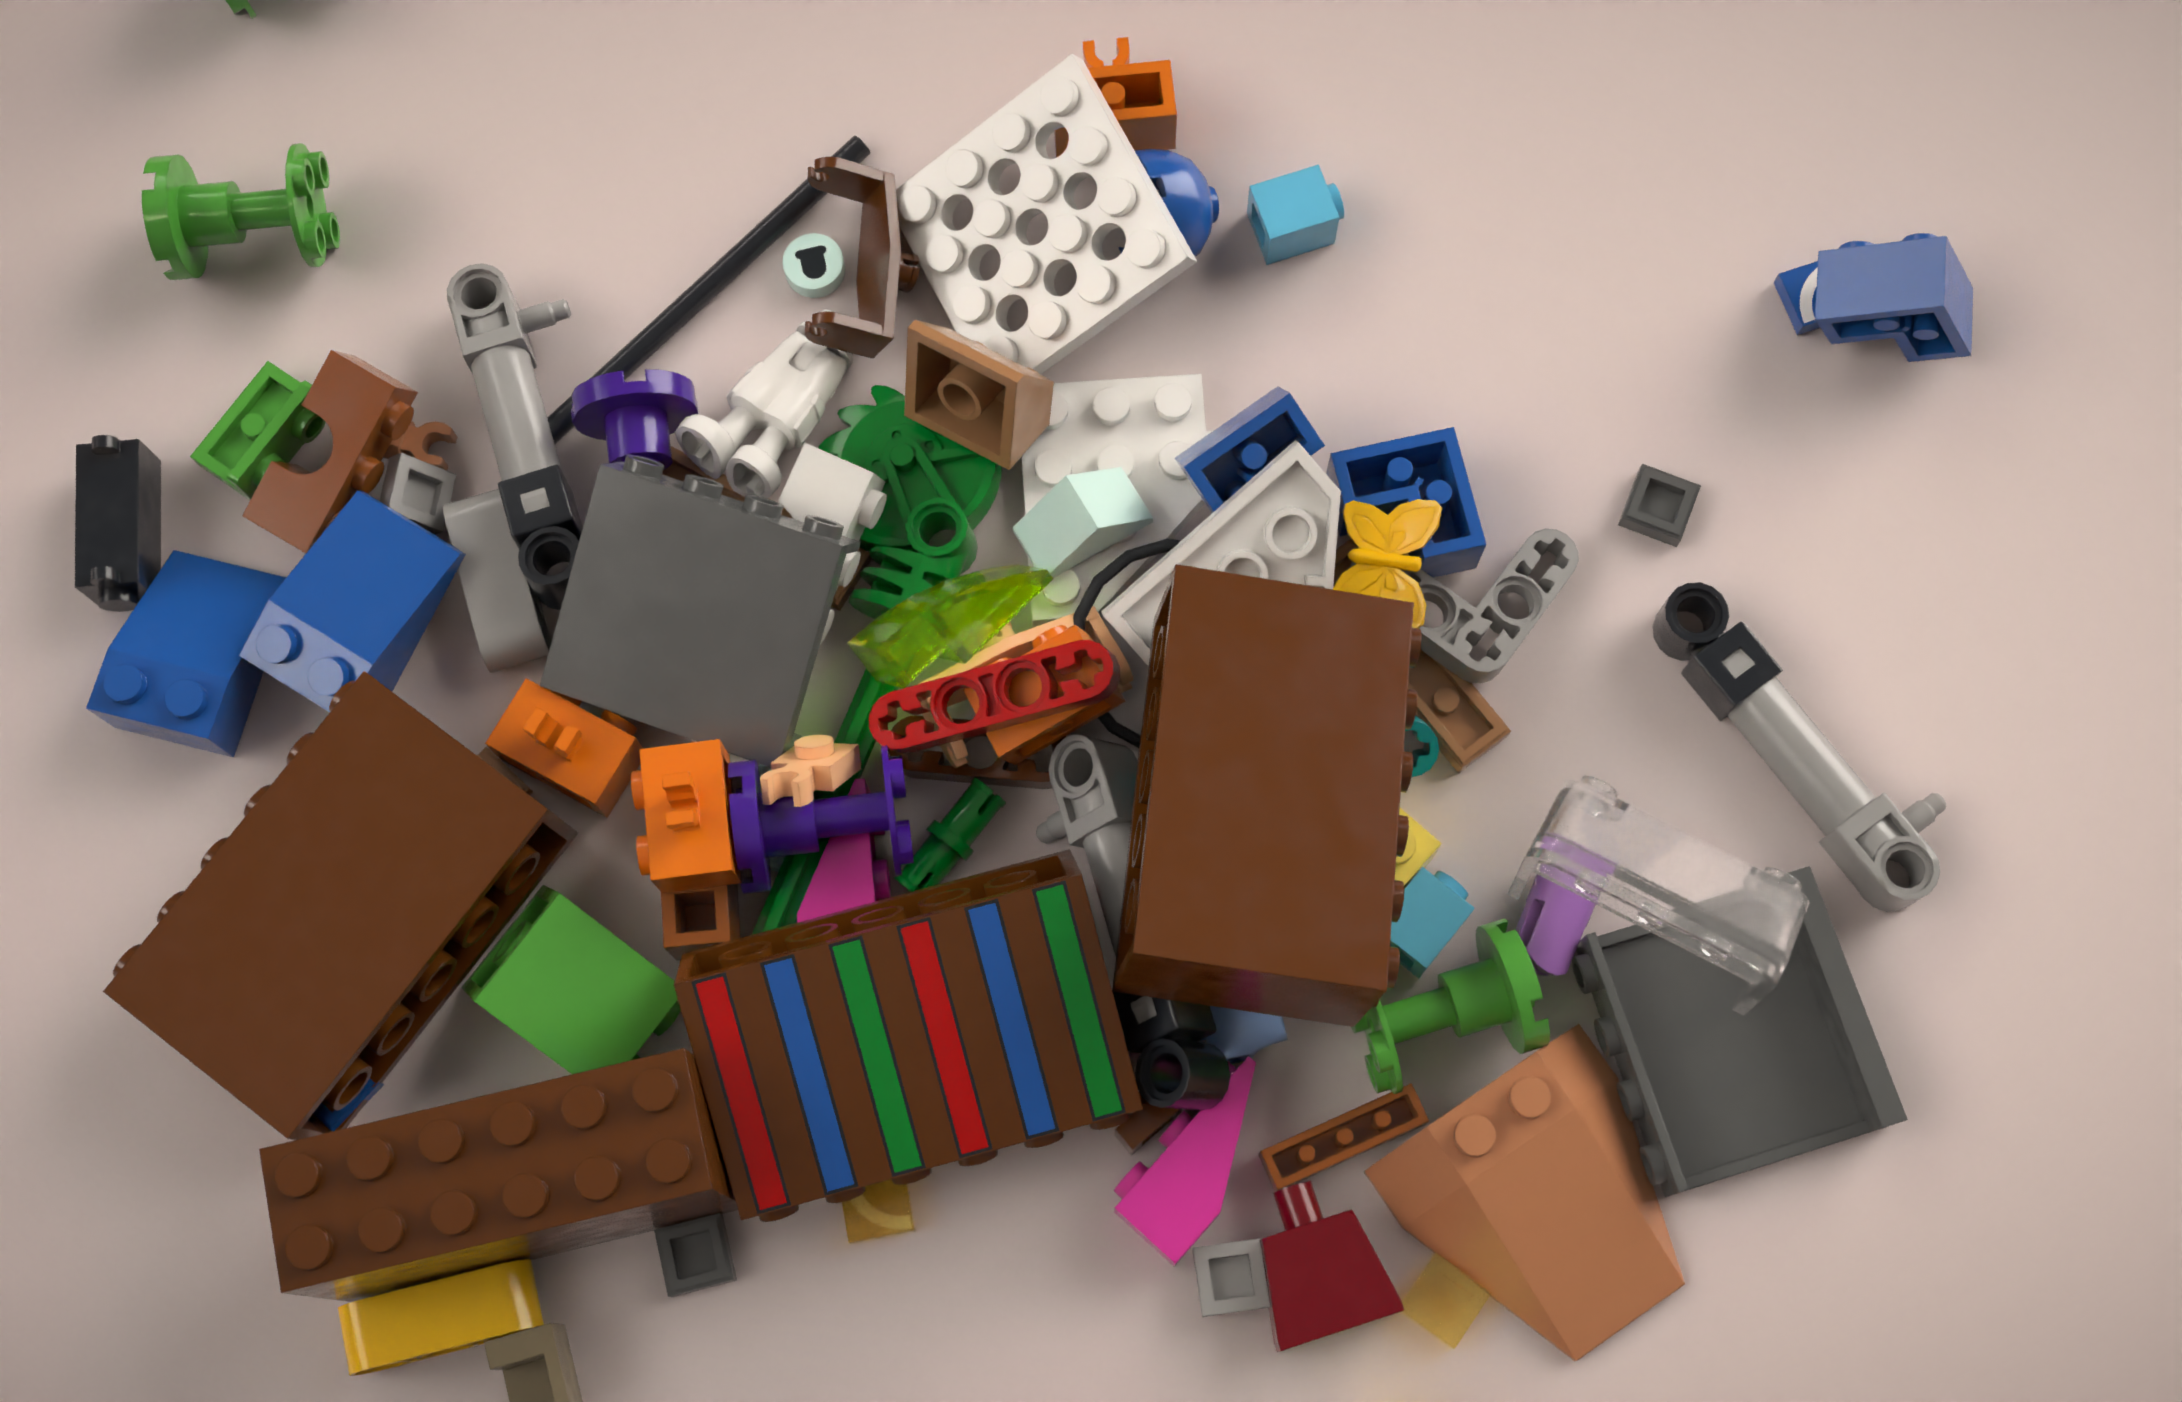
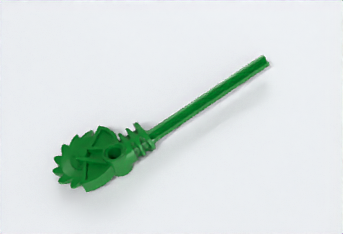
M874 385L871 388V394L876 402V406L850 405L840 409L837 414L841 422L847 425L848 428L827 437L818 447V449L871 471L883 479L885 484L881 492L885 493L887 498L878 522L872 529L865 527L859 540L861 542L859 547L868 551L871 558L880 565V568L866 567L862 569L860 576L871 586V589H855L849 597V603L855 609L875 620L883 622L884 627L834 743L859 744L861 770L834 791L815 790L814 799L848 796L854 780L861 778L876 743L869 729V714L872 706L881 696L899 689L918 641L924 636H934L936 634L939 623L930 613L941 612L947 608L949 599L942 592L954 589L960 575L968 570L975 561L978 545L973 530L990 510L996 498L1002 476V466L904 416L905 396L893 388L882 385ZM953 530L956 532L953 539L946 545L939 547L929 545L933 535L939 531ZM829 838L819 839L820 852L785 856L752 935L797 923V912Z

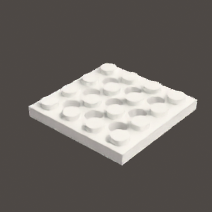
M1074 54L1064 59L896 189L899 226L912 251L918 255L919 264L956 332L973 341L982 343L992 351L1024 367L1037 371L1040 375L1198 262L1087 66L1081 58ZM1065 127L1069 136L1067 148L1059 157L1050 159L1046 151L1047 140L1055 130ZM1017 164L1021 173L1020 182L1013 192L1002 195L999 188L1000 176L1006 167ZM1093 177L1097 184L1096 197L1091 205L1078 210L1074 202L1075 190L1081 181ZM970 199L973 205L972 219L964 229L957 231L953 225L954 210L960 202ZM1044 213L1048 219V232L1040 243L1030 245L1026 236L1027 226L1033 217ZM1122 228L1126 237L1125 248L1117 258L1107 261L1102 251L1104 238L1113 229ZM997 249L1001 258L1000 268L993 278L984 281L979 270L981 259L989 250ZM1072 263L1077 273L1075 286L1068 294L1058 296L1054 288L1056 273L1064 265ZM1024 299L1028 306V318L1020 329L1011 331L1007 324V312L1015 301Z

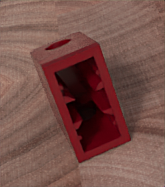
M1311 1180L1273 1193L1285 1231L1265 1237L1260 1242L1270 1301L1268 1309L1273 1342L1277 1352L1405 1310L1402 1300L1353 1210L1323 1218Z

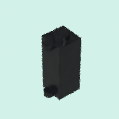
M97 435L92 437V443L76 444L75 588L103 610L114 612L134 610L161 570V460L139 439L119 440L111 435Z

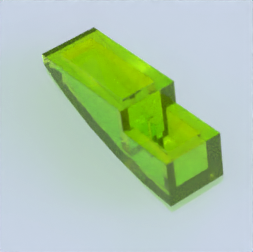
M1015 564L983 569L948 579L909 597L880 615L849 640L847 644L876 681L905 688L936 658L966 664L1054 578L1047 569Z

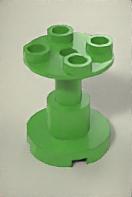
M302 143L292 144L288 150L285 166L286 189L245 193L240 192L234 181L198 184L192 167L179 154L150 157L145 164L143 174L155 173L154 189L142 190V211L146 234L155 260H169L172 268L163 273L169 280L200 278L206 269L208 246L243 243L247 230L291 226L301 256L310 267L322 266L326 259L327 250L339 248L340 231L337 218L333 212L327 213L323 188H328L329 168L322 151L309 152Z
M1503 918L1477 927L1476 947L1479 958L1478 962L1438 974L1439 988L1383 1006L1379 999L1377 1007H1372L1354 1027H1351L1354 1033L1365 1031L1370 1054L1364 1056L1370 1081L1377 1094L1391 1090L1393 1094L1403 1091L1402 1073L1395 1044L1451 1026L1455 1034L1461 1038L1501 1025L1512 1047L1519 1054L1533 1051L1549 1044L1550 1027L1548 1018L1535 1022L1532 1009L1535 1006L1536 1000L1543 999L1541 987L1530 956L1516 929L1506 932L1508 920Z

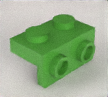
M267 361L190 457L207 472L251 500L271 461L289 463L304 443L313 441L323 430L326 422L317 414L301 406L312 384L306 380L299 382Z

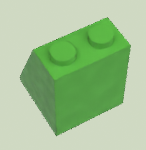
M545 885L541 886L461 987L475 1003L571 1074L641 1058L636 1053L652 1033L657 1036L662 1035L681 1012L672 978L561 893Z

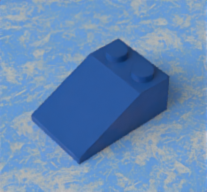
M357 491L268 599L239 656L329 713L331 700L337 691L346 683L353 680L356 681L363 671L393 691L466 554L364 491Z
M173 550L108 647L86 709L117 729L234 758L264 673L263 670L240 657L239 654L268 599L286 577Z

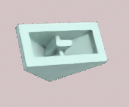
M1122 467L1066 475L1013 526V532L1045 583L1153 523V517Z

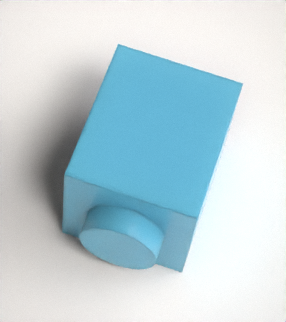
M1319 164L1249 186L1247 215L1266 265L1335 244L1339 220L1344 218V206L1337 186L1334 183L1326 184Z
M1424 867L1420 869L1404 889L1401 916L1398 922H1392L1390 939V946L1398 947L1400 964L1418 979L1475 909L1465 900L1468 897V892L1454 878L1442 871H1437L1433 875Z

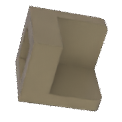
M548 1323L484 1342L490 1370H503L510 1402H583L565 1324Z

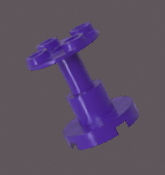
M645 369L646 381L625 382L624 371L610 372L593 377L574 389L571 409L572 422L576 430L581 434L599 440H606L609 463L625 462L626 455L630 454L662 463L664 465L663 470L667 469L673 462L670 434L675 433L680 423L686 417L698 414L693 382L686 376L671 371Z
M881 746L885 784L884 792L814 799L811 803L802 807H794L793 796L779 798L771 805H763L757 761L749 760L729 763L728 778L742 776V788H736V793L729 794L738 870L751 869L753 876L745 877L742 881L741 888L743 894L771 891L770 858L820 852L819 839L872 832L890 831L895 876H902L901 865L914 863L909 819L896 821L894 799L906 797L902 755L889 756L888 747Z

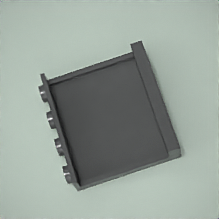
M628 454L626 455L625 462L600 464L540 686L696 742L720 739L728 753L747 760H756L758 764L771 768L772 761L792 748L797 739L804 737L794 733L846 554L858 551L861 542L842 536L844 526L835 521L806 515L804 522L783 516L781 514L784 506L773 500L755 495H746L744 502L721 495L724 485L714 480L687 474L683 482L662 475L664 465L645 457Z
M1810 866L1785 873L1772 883L1597 936L1596 932L1587 934L1580 940L1576 949L1578 955L1573 956L1572 959L1573 972L1582 993H1592L1600 1018L1594 1020L1597 1040L1606 1057H1615L1623 1079L1622 1082L1617 1083V1091L1623 1109L1629 1121H1638L1646 1144L1639 1149L1643 1166L1650 1183L1653 1186L1660 1184L1665 1197L1908 1120Z

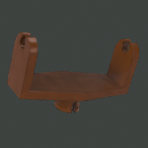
M839 157L817 158L814 161V168L808 167L807 179L812 187L826 193L863 203L856 275L859 318L837 312H818L812 314V323L810 321L805 322V336L815 344L874 359L894 339L898 289L906 293L913 289L918 279L920 267L910 266V264L917 265L920 260L916 254L901 252L894 174Z

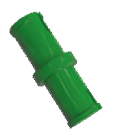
M974 777L971 780L969 787L940 823L936 820L931 822L926 829L930 835L913 855L914 863L904 866L902 876L893 877L900 885L906 887V890L909 892L940 884L960 858L967 861L974 852L970 848L972 843L1000 808L1006 805V802L999 795H994V791L979 779Z

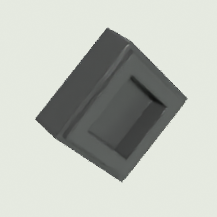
M1642 464L1635 477L1618 525L1677 547L1684 534L1701 485Z
M718 1213L654 1230L668 1297H676L737 1281L722 1214Z

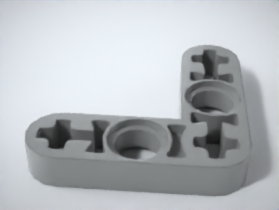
M1545 528L1535 531L1528 537L1476 608L1422 569L1418 572L1402 570L1419 583L1425 601L1436 604L1443 614V624L1435 628L1421 626L1419 628L1422 633L1421 650L1463 680L1480 684L1491 681L1500 673L1575 571L1579 558L1574 541L1567 534L1556 529ZM1546 551L1551 552L1557 559L1537 584L1528 575L1540 557ZM1352 562L1349 568L1354 566L1356 563ZM1505 592H1515L1521 595L1529 606V616L1523 619H1512L1506 616L1498 606V596ZM1490 627L1499 636L1487 651V655L1477 662L1469 656V653L1472 650V646L1478 644Z

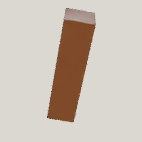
M1412 1083L1403 1086L1401 1093L1393 1094L1390 1092L1261 1150L1258 1156L1276 1192L1425 1126L1429 1119Z

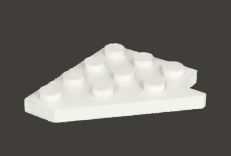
M1202 374L1054 383L1050 424L1022 455L1025 515L1066 475L1122 467L1152 515L1153 523L1045 583L1028 557L1032 627L1075 613L1094 576L1126 550L1164 539H1173L1205 504L1175 460V457L1213 432L1206 431ZM1157 555L1130 563L1103 585L1093 604L1100 617H1102L1101 611L1122 594Z
M1295 440L1101 611L1102 615L1149 666L1154 617L1176 564L1333 589L1340 489L1301 444Z

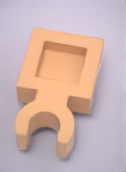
M809 735L797 739L792 748L771 762L772 770L761 775L760 783L763 805H771L779 798L793 796L794 807H802L814 800L813 792L815 790L834 791L861 770L859 744L834 743L833 737L828 735Z

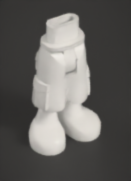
M825 309V310H823L822 312H832V311ZM806 321L802 322L794 333L781 342L763 362H758L749 368L729 391L726 398L731 412L721 421L716 422L709 417L694 414L686 417L675 431L677 441L682 450L705 474L717 479L726 470L729 485L733 491L743 497L755 495L768 499L778 489L782 475L777 465V460L782 451L802 446L816 424H819L825 411V404L835 394V390L841 382L845 371L853 363L852 353L809 341L805 336ZM765 428V431L753 445L741 446L752 430Z

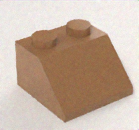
M914 320L907 330L904 416L1010 470L1050 424L1054 381L949 328Z

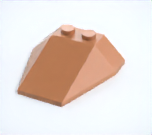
M1580 1024L1560 1035L1547 1046L1534 1052L1364 1171V1174L1402 1229L1573 1361L1582 1358L1685 1285L1654 1187L1648 1180L1640 1157V1144L1633 1122L1627 1119L1617 1091L1619 1079Z

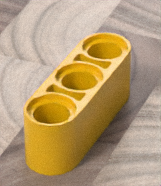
M531 1259L506 1262L364 1298L338 1307L349 1376L386 1370L483 1345L484 1342L544 1325Z

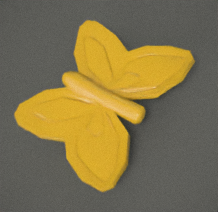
M1417 499L1398 505L1387 515L1371 504L1354 500L1346 503L1342 513L1347 534L1359 548L1349 551L1348 558L1356 564L1341 573L1333 586V590L1413 602L1412 628H1420L1424 624L1427 605L1419 583L1402 570L1418 572L1421 569L1422 560L1420 557L1405 554L1425 547L1439 528L1442 510L1440 504L1435 500Z

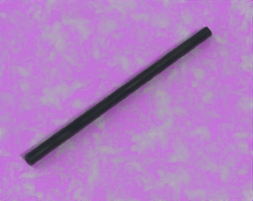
M854 135L831 157H839L860 164L870 154V150L859 137ZM806 179L591 378L610 372L624 371V379L626 380L827 193L815 189ZM572 395L547 417L555 444L575 427L571 416Z

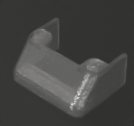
M1584 775L1580 781H1564L1530 845L1507 895L1519 900L1533 872L1746 980L1732 1009L1745 1016L1777 987L1789 963L1810 904L1808 898L1800 892L1802 883L1794 876L1776 868L1766 867L1762 871L1618 799L1617 790L1598 778Z

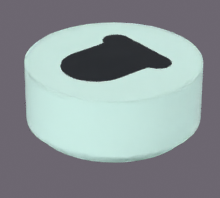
M817 233L802 235L793 240L784 252L783 269L787 282L795 292L809 298L827 296L834 292L844 279L845 263L842 251L838 244L828 236Z

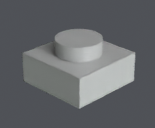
M399 453L389 457L379 501L432 534L442 533L446 524L443 505L451 501L457 474L404 453Z
M1260 1238L1194 1247L1192 1249L1202 1317L1270 1307Z

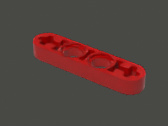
M1077 640L889 692L881 696L872 706L869 714V729L873 738L881 746H887L888 749L893 751L913 753L1103 701L1109 698L1117 689L1120 680V665L1116 656L1100 643L1092 640ZM1087 655L1095 663L1103 664V671L1094 675V686L1088 688L1085 683L1078 679L1063 681L1059 685L1064 692V696L1057 698V682L1052 671L1049 669L1050 664L1056 663L1055 670L1062 675L1082 669V658ZM1023 671H1033L1039 675L1042 682L1040 696L1029 706H1016L1009 696L1011 680ZM961 688H971L979 698L977 714L966 723L956 724L950 719L947 712L949 698L955 691ZM929 697H931V698H930V707L928 706V704H927L926 701H925V700H926L927 698H929ZM901 707L903 711L912 715L931 711L939 729L934 731V723L924 719L908 724L906 726V737L902 738L900 734L888 730V723L897 719V708Z

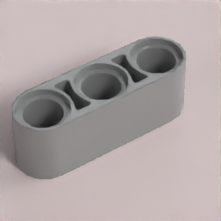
M499 488L444 504L443 514L451 545L466 554L458 568L477 644L489 672L493 673L548 656L551 638L542 605L519 566L518 553L520 550L511 536Z

